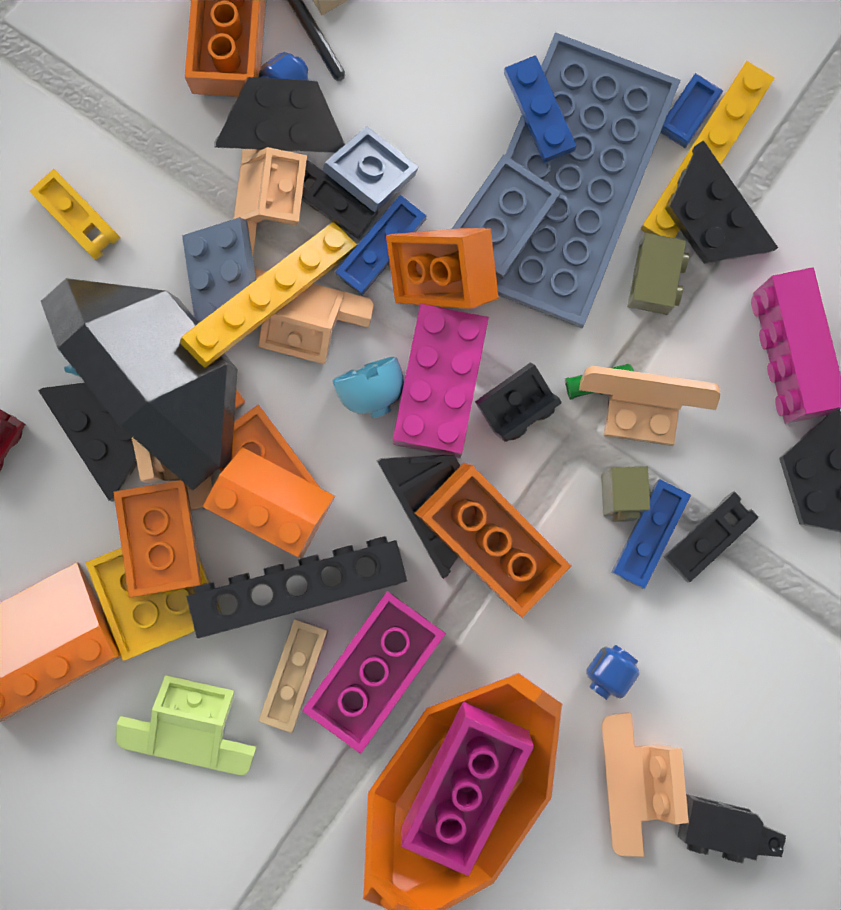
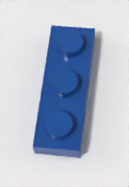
M534 55L505 67L504 75L543 163L575 151L577 145L537 56Z
M399 195L335 271L336 276L363 296L390 264L386 235L416 232L426 221L427 215L402 195Z
M661 479L657 480L650 494V510L640 514V519L637 520L611 573L645 589L691 494Z

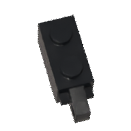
M686 794L689 823L680 824L677 836L687 844L688 850L708 855L709 849L723 852L722 858L738 863H744V858L757 861L758 855L782 857L786 835L764 826L760 817L756 813H752L750 809Z

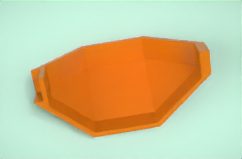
M520 673L426 708L368 792L363 899L386 910H447L494 884L552 798L562 703ZM463 701L528 730L533 743V749L469 876L401 847V826L440 749V741L446 737Z

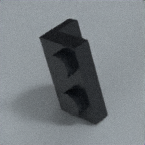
M531 362L475 401L495 435L504 442L516 440L523 436L527 431V427L537 420L541 421L550 417L555 412V408L562 403L560 398L551 392L536 365Z

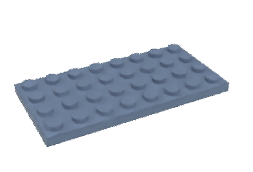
M555 32L541 67L577 146L575 151L543 163L523 115H521L505 155L559 190L561 194L503 279L496 276L498 296L583 328L681 80Z

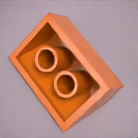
M242 447L221 472L202 507L298 558H303L335 496Z

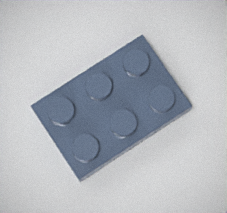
M503 154L452 229L491 228L496 276L503 279L553 207L561 192Z
M239 217L182 235L193 313L199 323L256 280L247 220Z

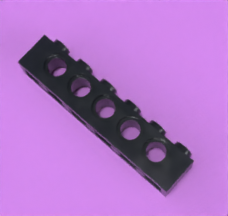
M386 536L366 541L368 548L354 551L353 546L350 545L332 550L333 557L320 560L319 555L316 554L298 559L299 566L286 570L283 563L264 568V575L251 579L249 573L228 578L230 585L215 588L214 582L193 587L194 594L188 595L186 598L196 638L207 637L407 582V577L397 540L388 542ZM360 558H369L374 562L375 571L372 576L362 577L358 574L356 563ZM335 567L340 571L341 581L337 586L330 587L323 583L321 573L325 568ZM301 576L306 580L307 590L303 595L293 596L288 592L286 584L291 577ZM259 585H266L273 592L272 600L267 605H257L252 599V592ZM226 594L233 595L238 603L237 609L230 615L221 614L217 608L219 598Z

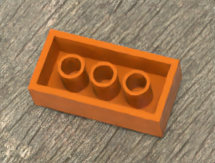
M191 0L185 79L192 94L238 97L247 77L259 78L266 0Z
M463 463L415 512L513 612L522 618L571 568L568 561L473 465Z

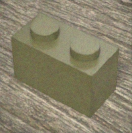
M649 233L644 234L639 242L627 307L668 315L674 308V305L679 306L683 294V286L678 285L680 273H685L689 261V253L684 252L685 240Z
M648 466L612 467L601 474L603 516L613 515V522L634 521V519H640L641 513L650 510Z

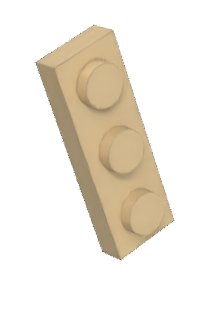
M294 619L258 722L293 733L329 630Z

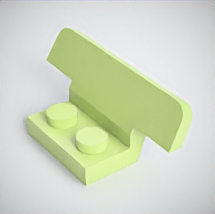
M167 675L164 677L152 708L151 722L120 716L116 727V742L123 749L236 775L248 773L256 750L255 746L223 739L224 726L234 699V690Z

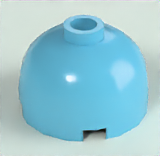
M394 356L365 364L364 368L355 372L354 369L332 380L340 401L348 410L357 414L370 413L372 418H377L391 412L389 405L399 399L404 385L400 364L397 357L395 358Z

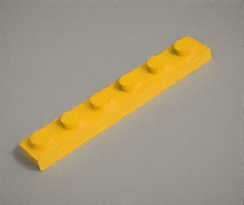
M746 60L640 228L642 231L675 238L680 229L665 210L671 194L677 189V182L682 171L688 166L693 155L692 150L694 146L704 140L721 164L775 79L774 76Z
M333 221L181 336L180 344L206 368L346 259L357 244Z

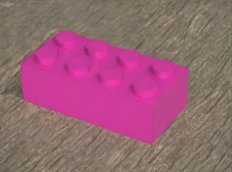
M814 267L772 275L753 292L754 296L751 299V306L756 317L759 316L762 328L759 332V339L764 350L767 349L770 361L767 365L770 381L775 383L778 396L775 399L777 412L780 416H783L785 424L826 416L841 409V374Z
M420 304L393 435V445L442 455H455V457L461 458L489 317Z
M387 591L302 711L361 754L446 633Z
M463 701L401 826V847L469 876L533 749L529 731Z

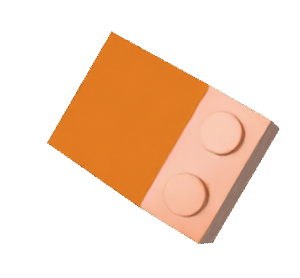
M458 228L386 235L395 303L472 309L499 299L491 228Z

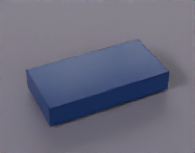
M695 73L667 114L660 133L686 148L724 90Z

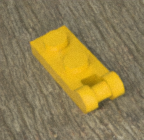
M54 168L29 190L96 261L103 255L101 252L110 243L114 245L121 239ZM97 227L101 233L91 241L86 235Z

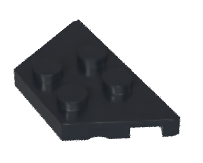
M257 77L246 78L239 96L232 106L219 136H217L214 142V148L262 150L268 147L284 151L336 153L345 145L317 81Z
M704 140L695 145L688 166L682 171L677 182V189L671 194L665 210L704 264L755 254L770 253L778 249L774 240Z
M86 383L41 388L38 390L108 501L113 502L115 500L114 491L120 490L127 476L131 475L137 466L132 436L119 426Z
M839 409L826 415L798 443L789 448L779 460L799 524L815 528H825L841 533V411Z
M455 455L378 459L377 463L438 573L444 579L451 572L450 568L458 556L415 512L460 467Z

